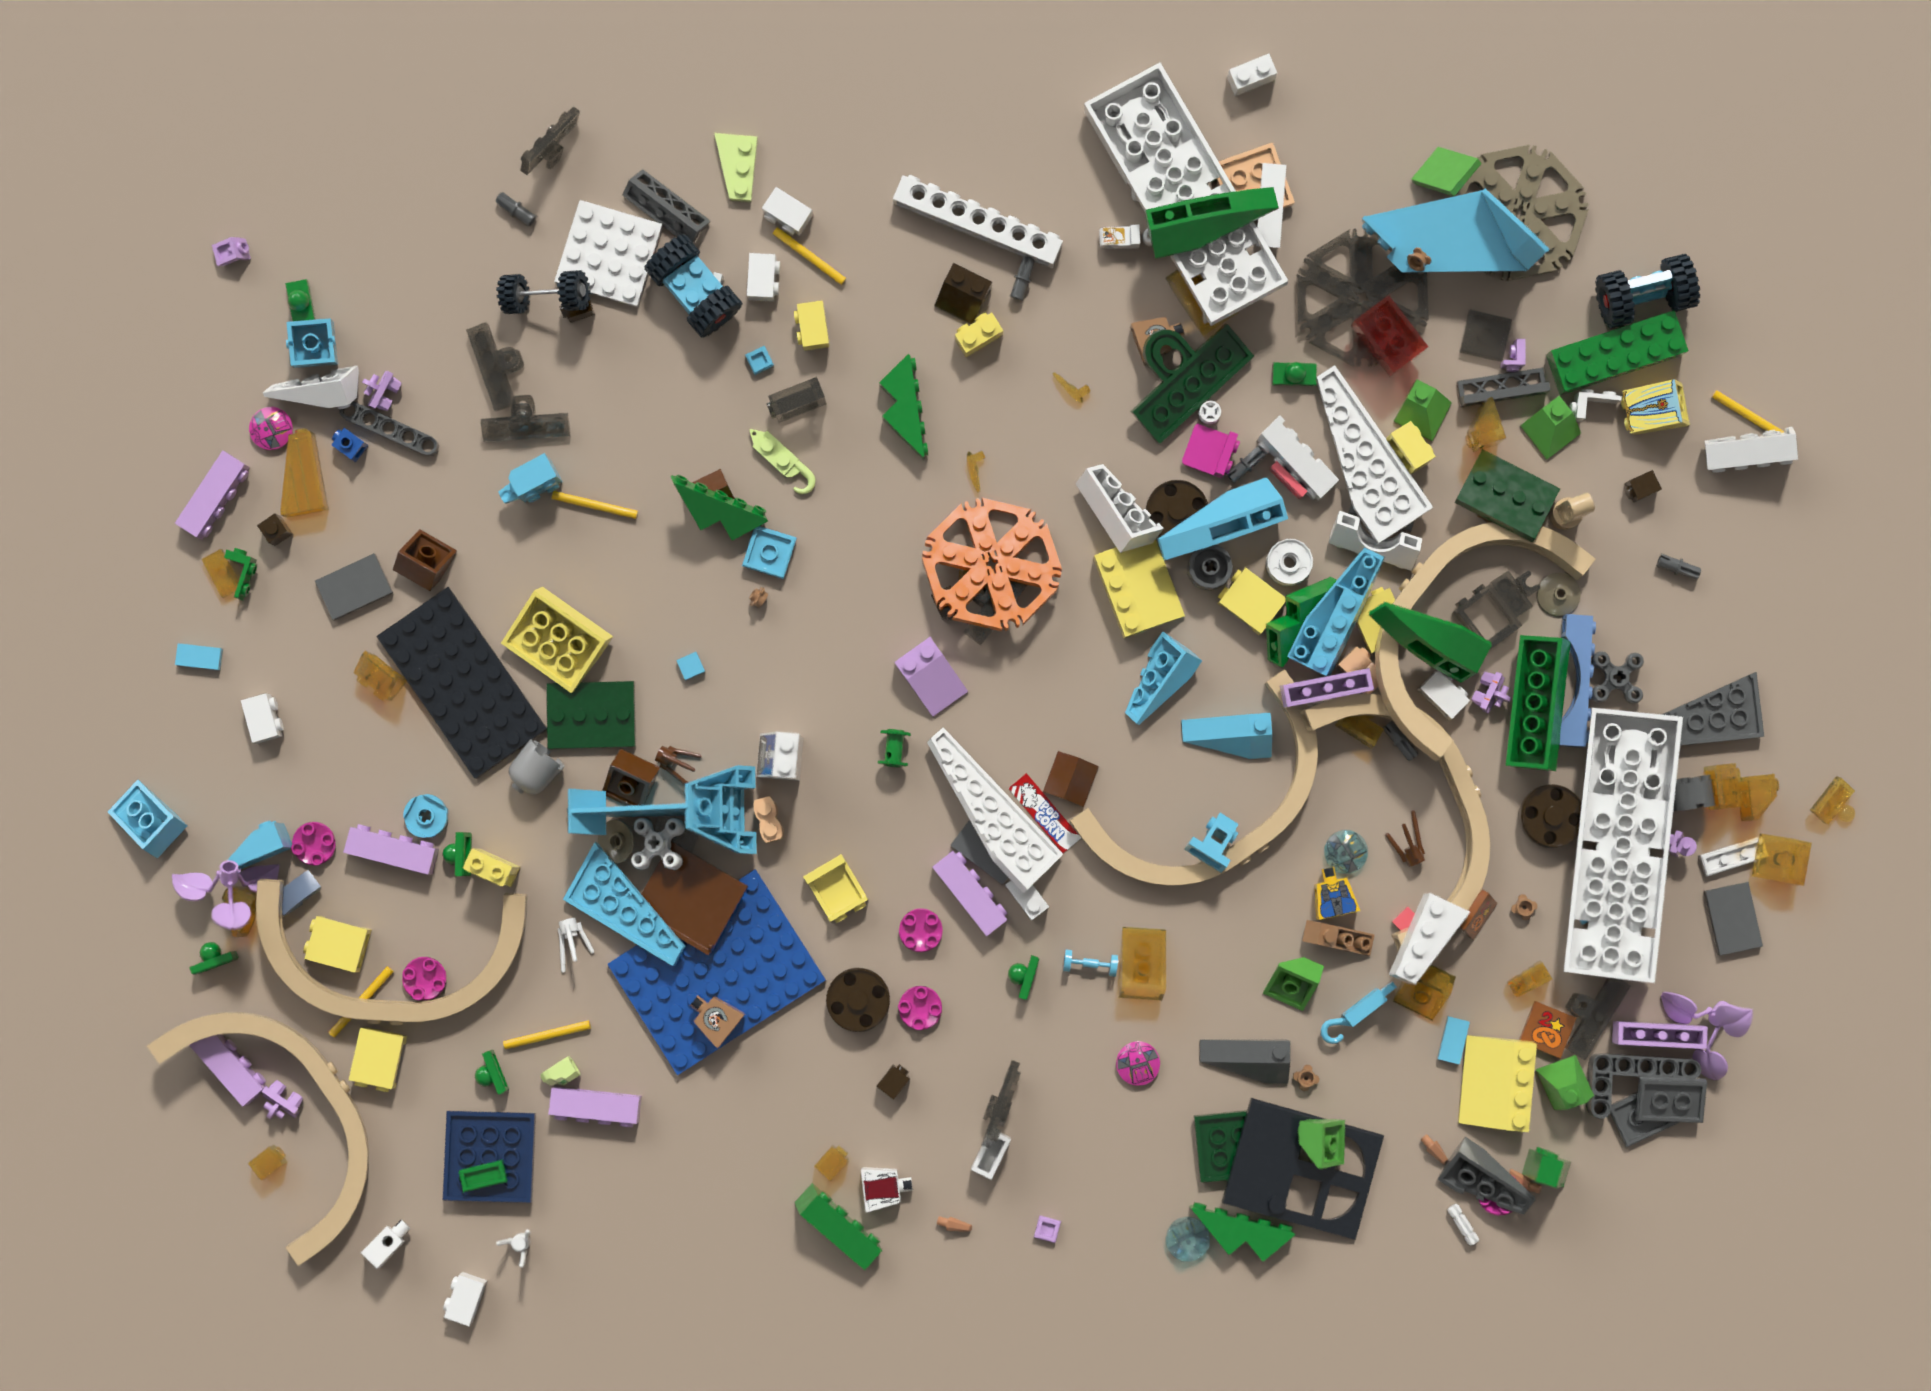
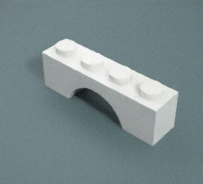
M1339 511L1331 530L1329 543L1339 548L1354 551L1357 554L1365 547L1384 556L1383 562L1411 571L1419 555L1422 538L1401 532L1397 536L1377 544L1374 538L1362 528L1360 517Z

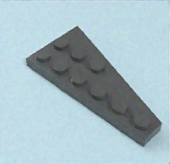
M1757 672L1661 714L1683 717L1680 746L1764 737Z

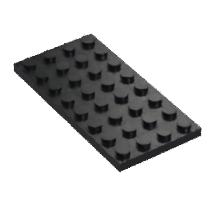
M446 587L376 636L475 779L522 748L530 739L533 740L547 730L544 722L450 587Z

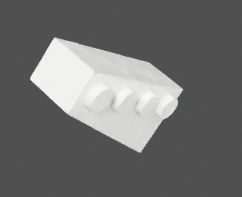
M1279 415L1261 433L1257 439L1259 442L1258 446L1266 454L1269 452L1275 458L1273 461H1278L1308 491L1306 494L1312 500L1316 498L1319 501L1339 479L1321 459L1315 460L1313 458L1315 454L1308 445L1298 442V434L1292 428H1286L1282 424L1285 420Z
M1793 427L1785 428L1784 433L1769 430L1765 431L1763 436L1750 433L1741 435L1739 440L1731 436L1704 441L1707 469L1715 473L1726 471L1725 468L1734 467L1735 470L1747 469L1748 465L1757 464V467H1768L1773 462L1786 465L1792 464L1793 460H1798L1796 433Z
M1103 464L1087 468L1076 482L1078 489L1120 553L1152 544L1164 529L1159 523L1155 524L1149 518L1151 514L1146 509L1142 510L1134 502L1136 498L1121 488L1122 484Z
M1431 893L1423 894L1389 975L1407 984H1416L1470 912Z

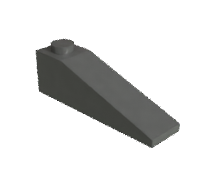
M1200 1039V1062L1265 1084H1288L1291 1063L1290 1040Z
M1464 1137L1454 1150L1437 1178L1456 1192L1462 1194L1467 1192L1476 1195V1199L1482 1201L1484 1198L1496 1202L1499 1207L1522 1215L1527 1212L1536 1200L1484 1148L1467 1137Z

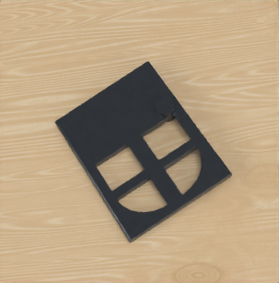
M1251 1098L1222 1203L1356 1240L1384 1135L1345 1124V1136L1351 1138L1358 1145L1362 1153L1364 1163L1362 1177L1336 1170V1166L1318 1168L1314 1163L1298 1159L1301 1150L1298 1127L1300 1121L1326 1118ZM1293 1175L1321 1182L1312 1216L1286 1209V1200ZM1331 1185L1358 1192L1353 1204L1346 1212L1335 1218H1322Z

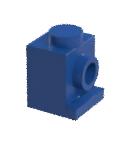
M343 428L342 431L340 429L337 430L332 436L334 441L332 446L354 462L358 461L369 446L346 428ZM346 439L350 440L348 446L343 445Z

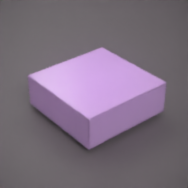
M1039 1215L1034 1237L1055 1243L1061 1221Z

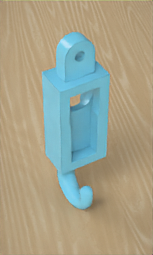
M1390 982L1381 990L1378 988L1372 990L1341 1014L1344 1018L1325 1021L1321 1027L1323 1040L1330 1044L1341 1042L1344 1036L1339 1034L1338 1037L1331 1038L1327 1033L1328 1028L1335 1025L1354 1027L1387 1001L1385 996L1397 987L1394 982Z

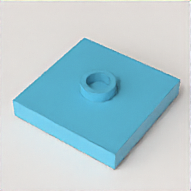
M761 526L755 528L742 567L784 580L797 538Z

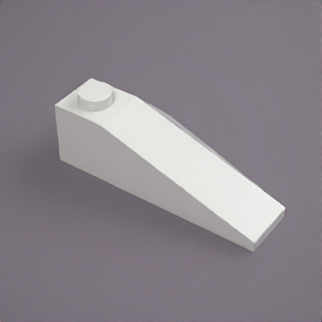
M358 366L331 370V374L323 377L315 374L302 380V382L299 379L274 384L266 389L263 395L264 397L314 406L345 409L351 406L350 403L357 398L359 368Z

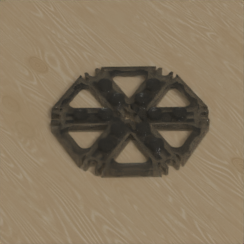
M1356 228L1352 231V238L1350 237L1349 229L1306 256L1308 258L1304 259L1303 263L1307 264L1309 269L1303 270L1299 268V274L1296 275L1298 324L1306 321L1301 325L1300 330L1304 328L1311 330V333L1306 336V340L1316 336L1314 340L1309 342L1310 344L1353 367L1355 365L1354 357L1357 358V367L1361 366V359L1363 358L1368 360V367H1371L1373 364L1372 357L1375 359L1376 366L1419 339L1414 336H1421L1422 333L1417 331L1416 326L1426 327V321L1428 322L1427 272L1418 274L1420 272H1401L1394 265L1373 278L1372 247L1379 245L1377 243L1379 238L1374 233L1369 238V234L1365 230L1364 236L1359 237ZM1346 246L1349 249L1350 277L1322 263V258L1338 247ZM1413 282L1418 288V309L1413 312L1386 296L1407 283ZM1315 285L1339 299L1315 314H1310L1306 309V287ZM1364 292L1366 293L1365 298L1368 299V301L1364 300L1362 303H1360L1358 301L1359 297L1357 296V294L1361 295ZM1352 317L1353 346L1350 351L1346 352L1328 343L1325 340V334ZM1375 318L1399 330L1402 334L1401 340L1383 351L1377 350L1375 347Z

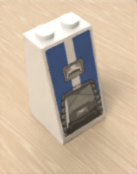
M761 733L756 777L800 781L804 738L796 733Z

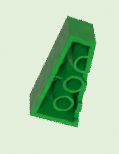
M813 1183L794 1202L799 1214L863 1270H866L882 1252L879 1245L881 1241L873 1233H866L863 1230L865 1227L858 1220H852L842 1206H837L827 1193L818 1189Z

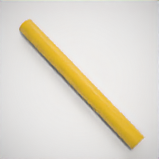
M777 227L773 231V235L840 285L845 282L846 278L780 228Z
M1716 390L1712 395V398L1765 431L1775 430L1784 433L1778 427Z
M557 491L552 493L553 500L637 519L638 516L637 510Z
M387 966L359 998L370 999L394 971ZM341 1017L328 1033L335 1038L352 1018Z
M590 1021L503 1041V1045L506 1050L591 1029Z

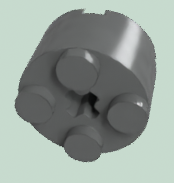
M1218 545L1195 551L1187 564V575L1190 581L1202 590L1213 591L1220 588L1232 574L1231 557L1224 548ZM1212 563L1215 572L1212 570L1207 572L1205 564L1209 565Z
M1710 775L1676 779L1673 811L1716 805Z

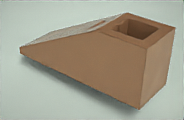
M1307 920L1302 941L1370 956L1374 934Z

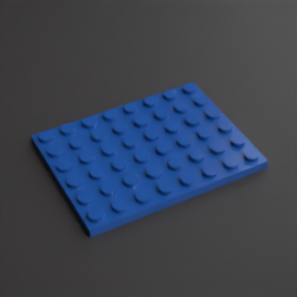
M756 869L739 879L748 888L710 955L681 940L686 947L675 966L668 964L639 945L634 946L607 964L677 1075L826 980ZM698 995L707 1003L715 996L745 1013V1016L718 1048L714 1046L694 1023V1020L700 1013L693 1009L690 1004Z

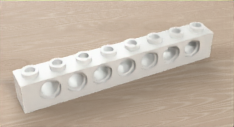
M902 175L893 197V204L1022 257H1030L1035 262L1049 268H1053L1062 247L1063 240L1055 233L1048 232L1046 234L1041 232L1040 228L1033 224L1026 226L1020 223V220L1016 217H1004L996 209L988 208L987 210L980 207L978 202L970 199L967 202L960 199V195L948 191V193L940 191V187L932 183H928V185L923 184L919 178L908 175V177ZM920 191L925 196L921 200H916L913 198V194ZM935 200H942L945 204L941 208H936L933 206V202ZM955 208H962L965 212L962 216H955L953 210ZM975 216H982L985 221L982 224H975L973 218ZM1001 224L1005 229L997 233L993 230V226ZM1016 232H1021L1024 235V239L1017 241L1012 236ZM1036 240H1041L1044 243V247L1036 249L1032 243Z

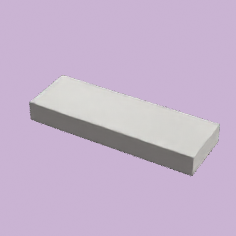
M1759 836L1698 856L1705 876H1710L1768 858L1769 854L1763 836Z

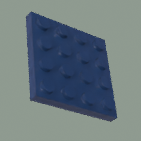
M447 1111L443 1200L531 1203L533 1195L536 1113ZM499 1160L504 1161L507 1182L463 1192L459 1170Z

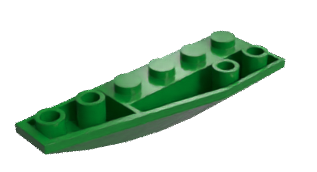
M1274 187L1209 195L1146 209L1145 219L1155 259L1200 249L1279 209Z
M1384 602L1369 611V616L1405 649L1429 666L1460 683L1478 673L1492 646L1490 641L1462 625L1388 602Z

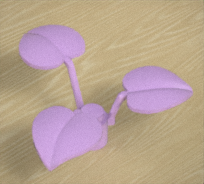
M227 860L221 863L220 871L216 872L213 882L206 874L187 873L172 874V883L176 893L181 898L187 901H200L205 898L206 892H212L220 879V882L228 887L229 904L221 903L215 906L212 911V919L223 928L230 930L240 929L250 919V908L244 902L233 903L232 886L239 879L242 886H248L250 891L257 893L258 880L278 879L279 864L250 867L240 873L238 864Z
M1663 992L1661 998L1664 1010L1670 1019L1679 1024H1689L1692 1018L1697 1019L1708 1014L1709 1022L1716 1026L1707 1044L1706 1051L1696 1049L1692 1058L1700 1064L1701 1074L1712 1080H1719L1724 1077L1728 1072V1063L1721 1054L1714 1051L1710 1052L1711 1046L1722 1026L1725 1032L1732 1037L1744 1036L1751 1026L1753 1010L1733 1006L1725 1001H1719L1713 1009L1708 1007L1705 1011L1696 1014L1697 1006L1692 1000L1680 994Z

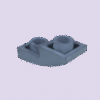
M309 870L283 888V916L288 915L303 905L304 900L321 890L320 884Z

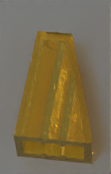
M308 429L295 430V434L288 436L280 508L281 516L285 518L329 510L316 436L313 432L308 431Z

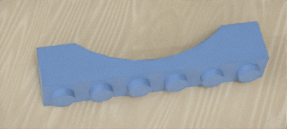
M1574 614L1562 616L1561 638L1571 641L1570 653L1576 669V686L1570 707L1562 717L1559 746L1582 748L1586 747V743L1589 742L1590 730H1587V721L1591 719V708H1588V702L1592 698V687L1589 684L1590 678L1593 677L1594 666L1591 665V656H1594L1595 652L1592 634L1596 632V622L1593 621V616Z

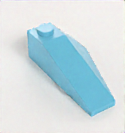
M1165 632L1160 634L1148 654L1150 659L1146 669L1143 668L1140 674L1143 677L1139 687L1134 689L1125 711L1138 725L1183 686L1202 662L1190 649Z
M1271 713L1181 720L1182 739L1185 743L1247 759L1272 757Z

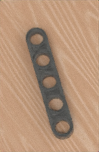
M354 401L350 403L356 409L353 416L348 417L344 413L345 409H339L340 415L347 421L420 454L433 456L439 450V443L432 436ZM367 414L375 416V422L372 425L364 423V417ZM387 423L395 425V430L391 434H385L383 430L384 425ZM408 431L413 432L415 436L411 443H405L403 440V435ZM427 440H431L434 443V448L430 452L423 450V443Z

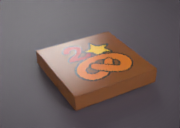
M1483 889L1479 892L1468 909L1470 913L1459 926L1473 940L1497 905V902L1488 892Z
M1534 1001L1519 1040L1532 1041L1537 1044L1536 1049L1561 1059L1576 1017Z

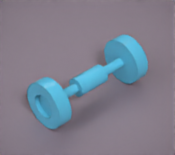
M1066 949L1063 971L1070 972L1071 963L1082 964L1083 967L1098 968V966L1109 967V976L1116 977L1118 955L1111 954L1110 963L1088 958L1077 960L1072 959V950Z

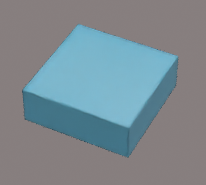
M765 345L745 355L754 375L774 367Z
M697 652L676 660L685 680L706 672Z

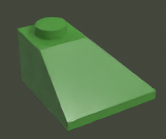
M1416 379L1393 422L1403 426L1411 421L1414 426L1418 427L1422 437L1433 441L1452 402L1437 389Z
M1560 396L1520 425L1546 460L1581 434L1573 412Z
M1305 957L1281 962L1263 990V994L1303 1011L1319 985L1324 966Z
M1576 1055L1536 1069L1554 1110H1567L1585 1104L1594 1096Z
M1309 1119L1300 1121L1298 1127L1299 1144L1318 1168L1343 1165L1345 1120Z

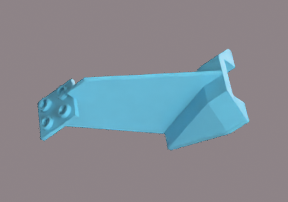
M1486 188L1477 192L1364 216L1362 218L1364 223L1362 228L1370 236L1374 233L1379 238L1377 243L1385 251L1388 249L1392 251L1387 258L1401 272H1526L1549 250L1529 228ZM1416 247L1421 248L1431 258V263L1425 266L1424 271H1415L1408 264L1407 256L1413 254V250Z
M737 765L686 783L685 804L606 807V791L568 789V833L606 835V817L685 816L686 829L735 853L757 854L756 832L745 831L744 790L756 788L755 766Z

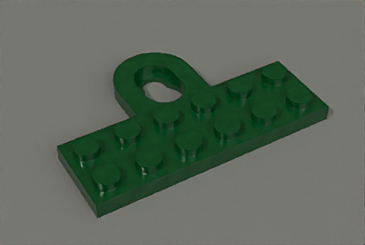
M1224 324L1195 352L1179 333L1167 329L1157 330L1146 339L1143 347V357L1146 364L1160 379L1161 383L1130 412L1158 444H1161L1244 367L1254 355L1228 324ZM1164 345L1176 349L1181 355L1180 365L1174 370H1168L1163 364L1160 349Z

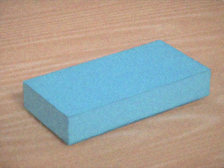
M178 643L175 665L220 670L223 649Z
M1447 1016L1437 1059L1460 1065L1470 1024L1469 1021Z

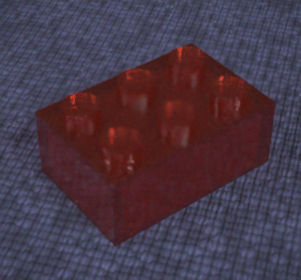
M1389 295L1351 324L1353 330L1389 377L1393 376L1429 347Z

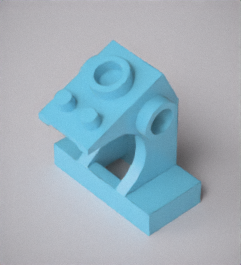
M1219 813L1216 818L1212 816L1206 825L1208 830L1203 841L1201 842L1192 837L1184 850L1222 873L1231 861L1222 853L1228 842L1232 844L1237 837L1238 832L1235 830L1238 823L1222 813ZM1211 836H1216L1222 841V843H1218L1217 841L1212 839Z

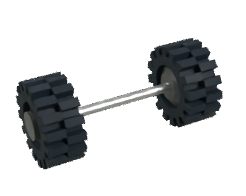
M582 270L563 271L560 274L561 277L558 278L560 283H557V287L559 289L528 291L530 290L529 286H527L528 282L522 274L502 275L499 278L500 281L497 282L499 287H496V291H498L496 296L499 298L498 305H501L500 309L504 314L525 313V310H528L527 305L530 304L528 300L530 295L544 294L560 295L558 299L559 302H562L561 306L564 307V310H585L589 305L588 301H590L589 294H591V290L588 289L590 283H587L588 277L585 276L586 273L582 272Z

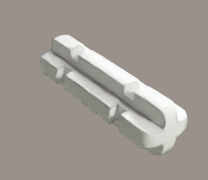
M1454 1204L1450 1206L1447 1210L1450 1216L1454 1217L1453 1221L1461 1234L1465 1235L1466 1242L1470 1246L1477 1243L1479 1238L1473 1232V1228L1465 1215L1461 1213L1462 1210L1459 1205Z

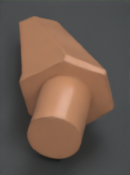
M1426 1134L1421 1139L1427 1147L1426 1151L1442 1164L1448 1162L1437 1140L1434 1142Z
M1510 1169V1174L1527 1191L1540 1194L1542 1185L1533 1183L1532 1179Z
M939 1216L937 1219V1225L946 1227L947 1231L970 1232L972 1230V1225L953 1217L948 1219Z

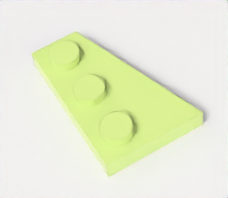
M714 133L729 199L732 201L752 202L758 138L755 136Z

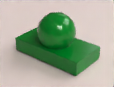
M303 279L285 283L292 321L316 320L308 280Z
M1273 362L1272 385L1316 386L1317 363Z
M456 832L455 843L449 844L443 849V859L448 864L455 865V876H471V872L463 869L472 849V834L470 832Z
M207 942L203 944L199 951L200 957L204 962L189 968L191 974L196 975L238 960L239 957L236 951H230L221 955V948L218 944Z
M1031 955L1027 967L1022 963H1016L1008 970L1009 980L1015 985L1022 984L1019 998L1025 1000L1028 998L1039 963V957Z
M494 1050L482 1053L486 1065L480 1066L475 1072L477 1084L483 1087L494 1084L498 1095L508 1091V1084Z
M503 1160L459 1170L463 1192L508 1181Z

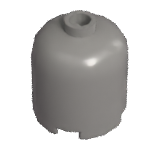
M530 739L511 763L508 773L510 779L514 782L512 787L522 794L525 791L529 794H538L551 783L565 765L559 758L556 761L549 756L551 751L536 740Z

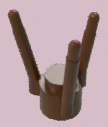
M661 746L655 758V761L660 763L659 767L669 772L683 785L688 783L669 766L672 767L674 764H677L695 772L694 767L678 760V755L676 754L701 758V754L676 749L672 746L668 748Z
M1414 810L1411 811L1417 845L1413 844L1406 824H1402L1409 847L1404 849L1405 853L1389 833L1385 834L1400 855L1402 862L1407 861L1409 867L1425 861L1423 856L1425 851L1422 847L1418 821Z

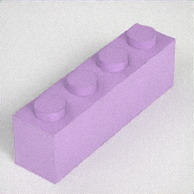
M222 450L175 524L201 540L207 537L213 529L212 524L216 518L219 519L225 511L224 506L228 500L231 501L236 495V488L239 483L244 482L248 477L250 467Z
M1370 668L1280 685L1284 707L1374 690Z
M358 824L357 828L350 827L343 853L428 875L433 874L439 849L433 848L434 843L422 840L420 844L413 843V838L400 835L399 839L391 837V832L379 830L378 833L371 832V827Z
M952 851L935 864L933 869L984 934L988 936L1007 921L1005 915L1008 913L1000 903L997 906L991 900L994 895L987 886L984 888L978 883L980 877L973 869L969 871L964 864L967 861L960 852L955 854Z
M1613 1021L1612 1043L1707 1049L1708 1027L1702 1025Z
M222 1034L206 1037L189 1045L242 1107L249 1105L267 1087L265 1078L259 1072L255 1073L250 1067L252 1065L245 1056L241 1057L236 1051L237 1046L230 1039L226 1040Z
M553 1087L551 1088L548 1115H554V1119L567 1120V1117H575L577 1122L588 1123L589 1119L598 1120V1124L611 1125V1121L620 1122V1126L633 1127V1124L639 1122L642 1096Z

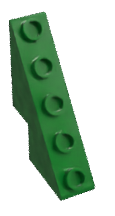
M907 354L879 382L880 387L896 402L882 415V419L924 460V456H929L927 443L922 442V435L926 434L924 421H919V414L923 413L921 400L917 401L916 392H920L918 379L913 378V371H917L915 358H911Z
M671 475L674 486L700 530L721 521L733 541L768 522L765 515L766 510L761 506H750L746 501L740 498L732 499L720 490L712 491L702 483L696 482L694 484L689 482L682 475Z
M1328 577L1286 595V615L1266 623L1267 657L1269 661L1281 668L1285 666L1290 659L1287 656L1306 617L1337 581L1336 579Z
M1194 1202L1190 1206L1228 1255L1244 1242H1247L1264 1262L1295 1236L1292 1231L1293 1227L1280 1223L1279 1227L1271 1225V1221L1258 1218V1221L1249 1220V1215L1237 1213L1236 1216L1228 1214V1210L1215 1207V1211L1206 1209L1207 1205Z

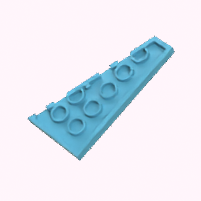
M594 842L563 900L668 964L675 966L686 946L597 842Z

